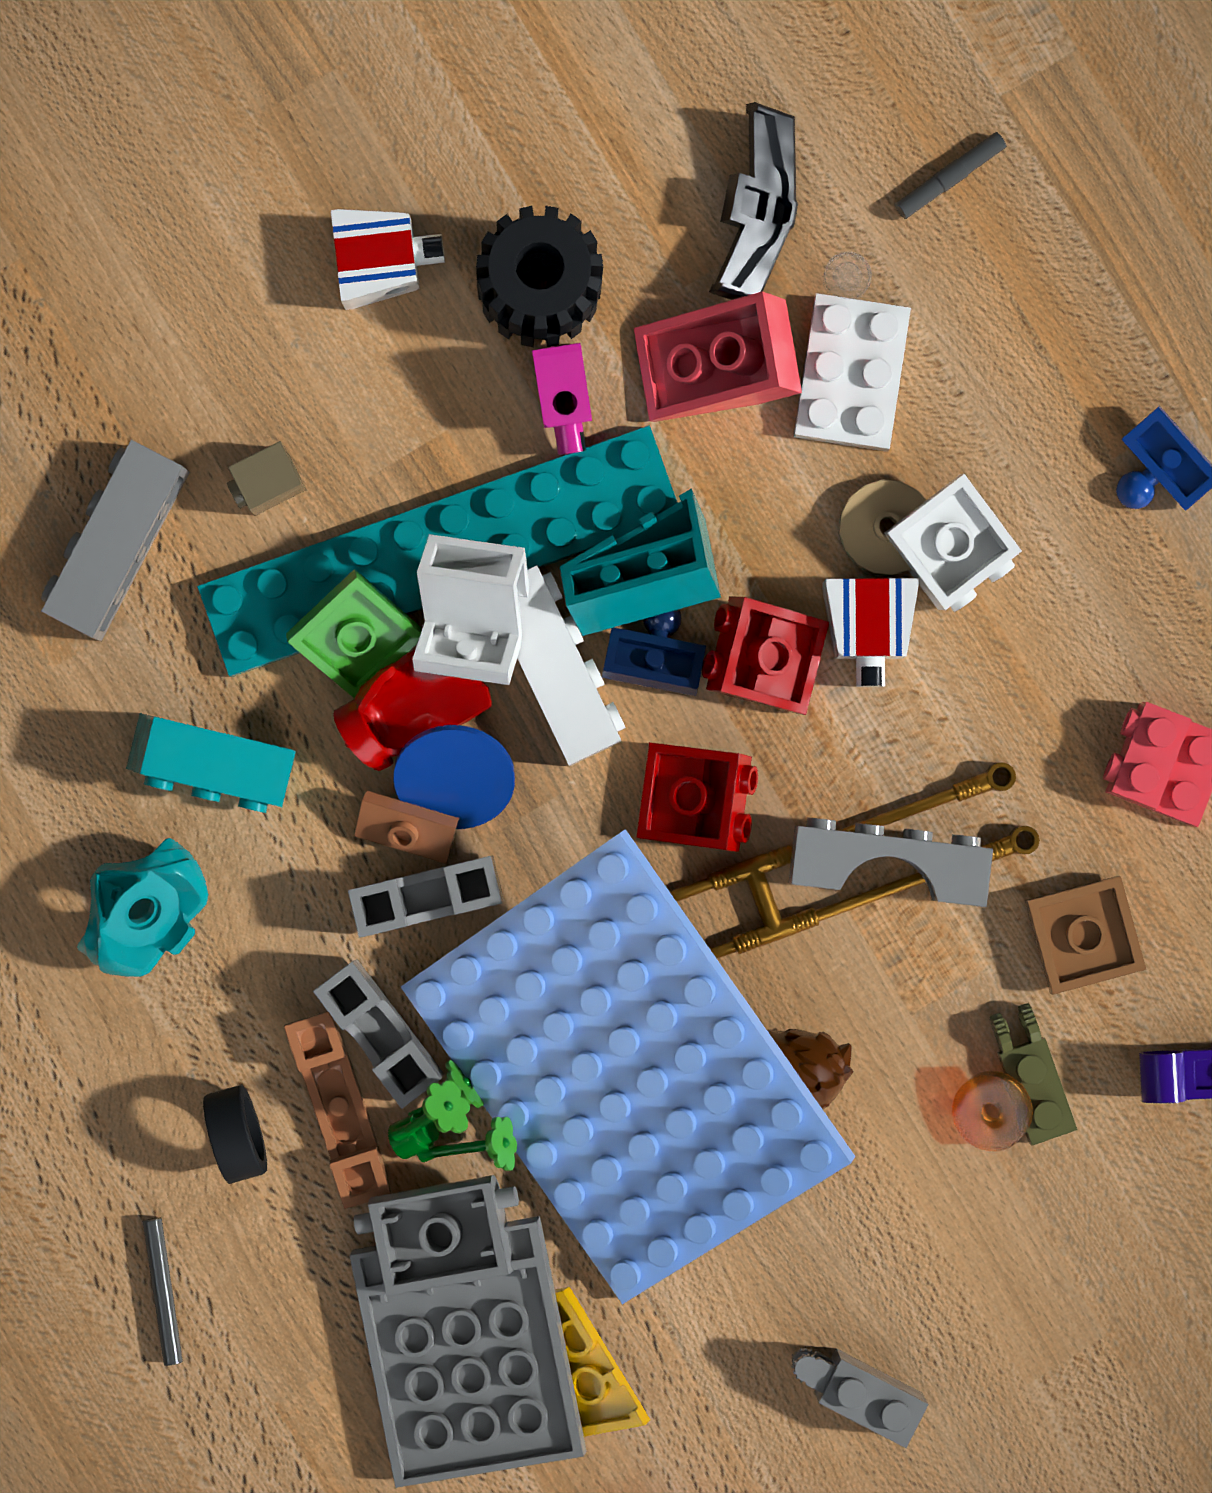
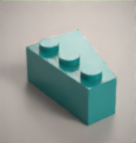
M692 488L679 495L681 502L655 516L651 512L639 519L641 523L639 527L617 540L612 535L560 566L566 606L582 636L721 598L706 520Z

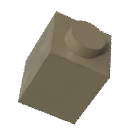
M281 441L228 467L234 480L227 482V485L236 504L240 509L248 506L254 515H258L307 490L286 447Z

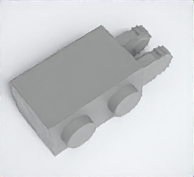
M800 1347V1350L792 1354L791 1367L794 1368L793 1373L796 1374V1379H800L801 1383L804 1381L807 1386L815 1389L814 1392L819 1404L907 1448L929 1405L922 1392L837 1348L831 1358L818 1351L813 1352L812 1348L807 1349V1347L803 1349Z

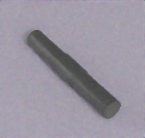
M998 132L993 133L896 202L895 207L904 219H907L1004 150L1007 146L1002 136Z

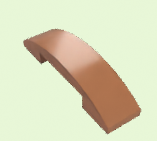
M328 1011L285 1024L284 1029L298 1071L302 1072L331 1159L329 1164L344 1209L369 1202L371 1197L391 1194L373 1126L336 1021Z

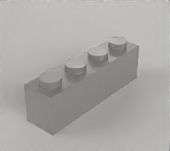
M130 440L126 449L120 447L115 453L108 472L113 474L104 491L99 489L93 495L86 510V515L90 517L82 534L76 532L70 539L64 552V558L68 559L60 576L53 575L50 578L41 597V600L46 602L41 612L99 641L103 640L190 473L182 465L133 440Z

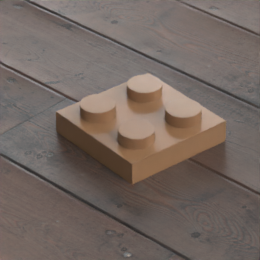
M1114 876L1025 900L1050 994L1054 995L1146 970L1121 876Z

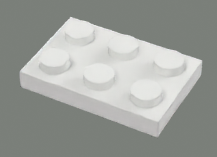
M816 293L801 384L802 393H800L794 430L795 438L885 452L889 451L911 308Z

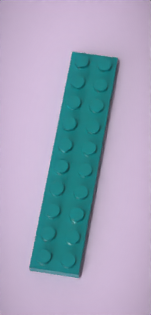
M650 425L587 447L586 451L564 455L197 586L229 677H235L299 654L300 652L287 642L286 633L354 569L407 615L423 610L417 570L429 534L525 548L528 570L536 565L538 568L583 553L612 535L617 540L641 525L639 519L651 512L657 516L678 503Z

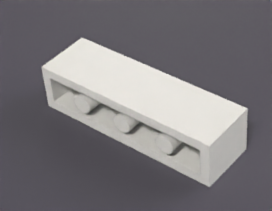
M536 565L527 570L529 579L528 597L518 596L522 640L517 659L568 765L571 766L621 742L618 731L626 727L614 702L605 706L597 691V688L605 684L593 659L583 662L576 645L584 640L572 616L563 619L555 602L563 597L551 572L542 576Z

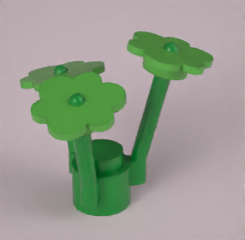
M452 1060L445 1064L448 1070L446 1081L442 1084L432 1083L427 1087V1095L429 1097L425 1098L422 1107L409 1112L408 1117L391 1124L388 1128V1139L392 1150L402 1159H408L417 1155L419 1160L425 1163L436 1157L487 1151L488 1156L493 1159L496 1168L511 1171L515 1166L514 1153L517 1151V1141L513 1136L512 1122L508 1117L492 1118V1130L487 1132L485 1140L442 1146L434 1145V1142L439 1138V1131L446 1133L451 1130L454 1133L460 1134L468 1128L466 1114L470 1111V1104H473L476 1108L484 1105V1102L472 1087L471 1080L465 1077L457 1064Z

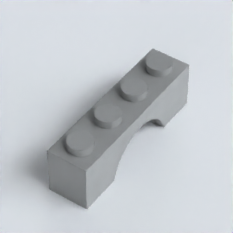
M807 817L806 827L795 826L789 884L841 890L848 876L862 863L874 858L888 856L901 859L912 865L924 878L933 901L987 907L993 849L980 847V837L952 834L951 844L932 842L933 832L904 829L903 838L884 836L885 826L856 823L855 832L835 830V820Z

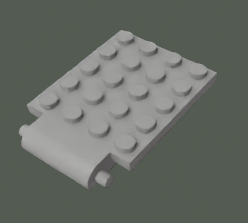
M494 1175L371 1197L368 1202L370 1213L354 1216L356 1233L359 1235L374 1232L376 1243L375 1246L352 1250L350 1260L395 1488L584 1457L587 1452L540 1216L507 1222L504 1208L519 1205L518 1192L515 1186L500 1189L498 1180Z

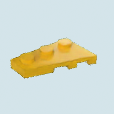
M570 1287L555 1289L584 1437L645 1426L651 1419Z

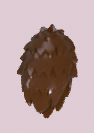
M766 1029L821 1108L825 1109L828 1107L853 1073V1069L850 1067L851 1044L838 1045L825 1032L815 1034L798 1029H788L786 1031Z

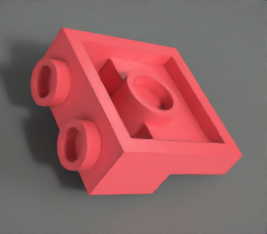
M1149 702L1139 703L1137 710L1130 708L1121 727L1120 734L1126 736L1120 754L1113 753L1104 771L1103 779L1109 781L1105 793L1187 825L1199 827L1212 793V729L1192 722V719Z

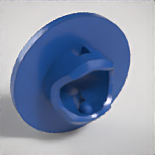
M444 725L425 730L414 736L404 745L395 762L393 780L395 791L400 801L457 817L459 820L456 829H467L487 823L505 809L513 795L515 769L506 749L492 736L467 726Z

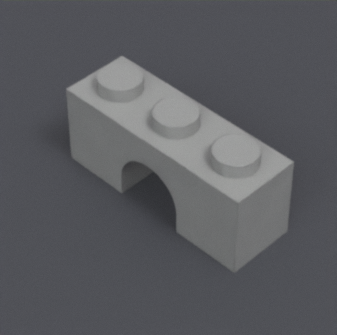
M493 855L348 890L359 938L504 903Z
M358 959L349 963L313 991L342 1030H346L363 1049L373 1065V1072L401 1109L425 1092L430 1084L437 1083L443 1077V1071Z

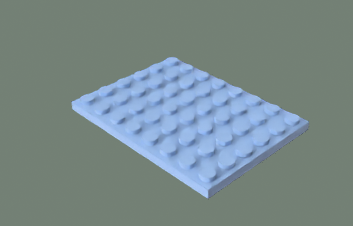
M626 829L401 986V989L450 1059L457 1064L465 1077L471 1080L472 1087L484 1102L483 1106L492 1118H510L513 1126V1136L517 1141L516 1153L622 1304L851 1164L856 1157Z

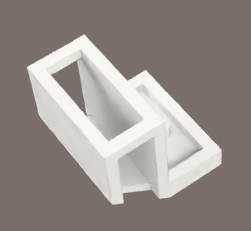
M429 534L417 570L425 622L412 659L414 671L509 685L522 640L518 596L528 597L529 590L525 548Z

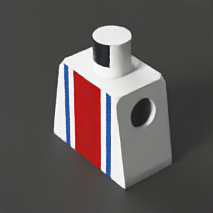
M344 209L331 210L340 296L345 310L355 309L420 289L417 266L445 263L442 234L414 237L412 221L407 213Z
M919 578L825 579L822 583L827 618L830 622L829 630L835 659H856V687H885V659H903L907 656Z

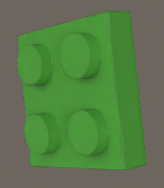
M354 569L286 633L287 642L355 699L356 694L364 683L382 668L406 655L417 645L422 627Z

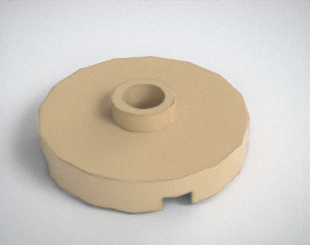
M879 480L864 485L848 499L840 515L839 537L845 552L857 567L872 575L894 576L911 569L887 536L881 533L879 523L883 519H890L897 524L923 504L926 499L917 489L902 481Z

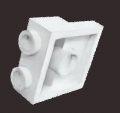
M960 474L884 533L911 568L910 573L912 576L919 578V585L938 610H947L951 607L955 612L967 605L977 596V593L974 591L976 586L987 578L991 582H995L1003 577L1015 566L1011 559L1022 552L965 474Z

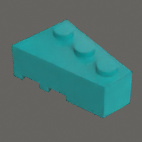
M140 713L126 769L146 775L144 785L172 791L174 782L193 786L191 796L220 802L222 793L240 797L238 807L266 813L268 804L278 807L283 806L296 751Z

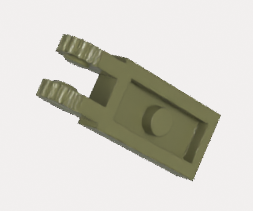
M1026 1003L1018 1006V1016L1029 1042L1013 1047L1008 1024L1000 1013L990 1016V1021L1001 1051L997 1053L1028 1142L1033 1146L1076 1131L1077 1127L1046 1038L1041 1037L1034 1012L1030 1004Z

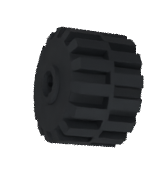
M532 206L519 208V219L512 221L509 215L506 214L497 221V232L495 234L487 231L481 242L482 253L477 255L478 299L482 301L485 317L489 323L495 320L498 323V333L508 340L513 333L521 336V345L534 348V339H545L546 347L559 345L560 336L566 333L570 339L581 333L582 323L585 320L588 322L592 320L601 295L603 259L602 254H597L598 241L591 230L583 234L581 231L582 221L573 214H570L566 221L559 219V208L545 206L544 216H534ZM540 275L542 281H547V287L539 289L536 283H532V277Z

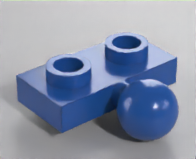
M1160 405L1121 439L1146 466L1143 472H1128L1118 481L1116 488L1117 497L1125 507L1141 509L1147 506L1152 501L1155 495V486L1159 482L1185 511L1212 489L1211 462Z

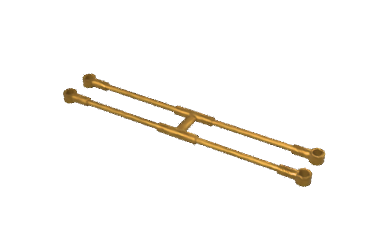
M995 763L989 766L985 773L955 783L949 790L859 823L885 826L956 799L958 802L991 790L1006 791L1014 785L1016 773L1013 767L1007 763ZM997 768H1003L1008 773V782L1003 786H998L993 781L992 775ZM855 824L838 831L855 832ZM1018 826L1008 836L980 847L993 849V862L1015 853L1031 854L1038 848L1040 839L1037 831L1032 827ZM1021 831H1027L1031 835L1032 842L1027 849H1021L1016 844V836ZM788 844L777 850L775 849L723 868V870L720 869L714 873L712 872L709 874V878L670 891V893L678 902L711 889L718 891L719 889L721 890L747 880L763 926L733 936V941L711 948L710 950L714 956L719 959L735 952L742 954L819 926V921L926 882L918 872L817 910L810 908L781 918L765 873L791 864L792 847Z

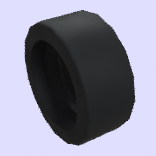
M238 1085L204 1096L203 1109L208 1137L218 1168L228 1184L265 1174L267 1171V1156L263 1135L252 1100L245 1087Z

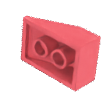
M762 291L633 328L648 417L651 422L759 405L802 393L786 300Z

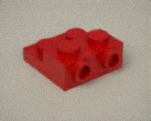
M729 596L728 603L720 605L714 618V629L720 632L716 650H711L707 653L702 666V676L708 679L706 690L806 715L830 622L751 598Z
M649 742L636 838L739 852L740 842L746 843L749 840L752 829L750 814H744L747 794L753 795L758 784V769L756 766H751L752 756Z

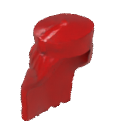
M415 650L378 671L360 687L355 699L335 709L333 713L334 722L345 741V746L350 748L362 763L376 771H381L393 764L392 756H398L404 745L417 734L438 726L462 725L489 709L492 705L489 687L484 681L414 671L412 659Z

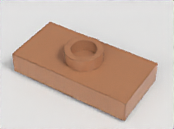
M366 790L361 803L354 836L446 864L451 852L459 818Z

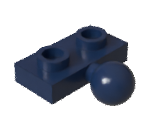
M679 609L643 619L644 625L650 634L613 627L611 628L602 678L697 696L706 645L669 638L681 625L682 618Z

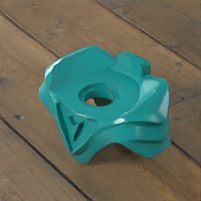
M167 838L152 854L144 858L123 863H103L100 865L90 879L91 907L89 921L84 936L77 944V950L88 956L89 960L94 965L99 966L100 971L103 973L125 977H141L150 973L165 951L173 955L179 954L195 935V929L189 922L205 907L209 896L201 868L190 852L175 840Z

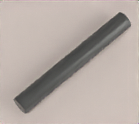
M158 1217L146 1219L142 1222L164 1366L182 1363L183 1357L162 1218Z

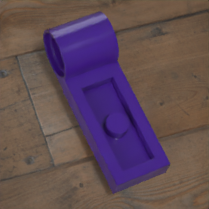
M1212 1048L1146 1051L1139 1053L1141 1102L1179 1103L1192 1099H1212Z

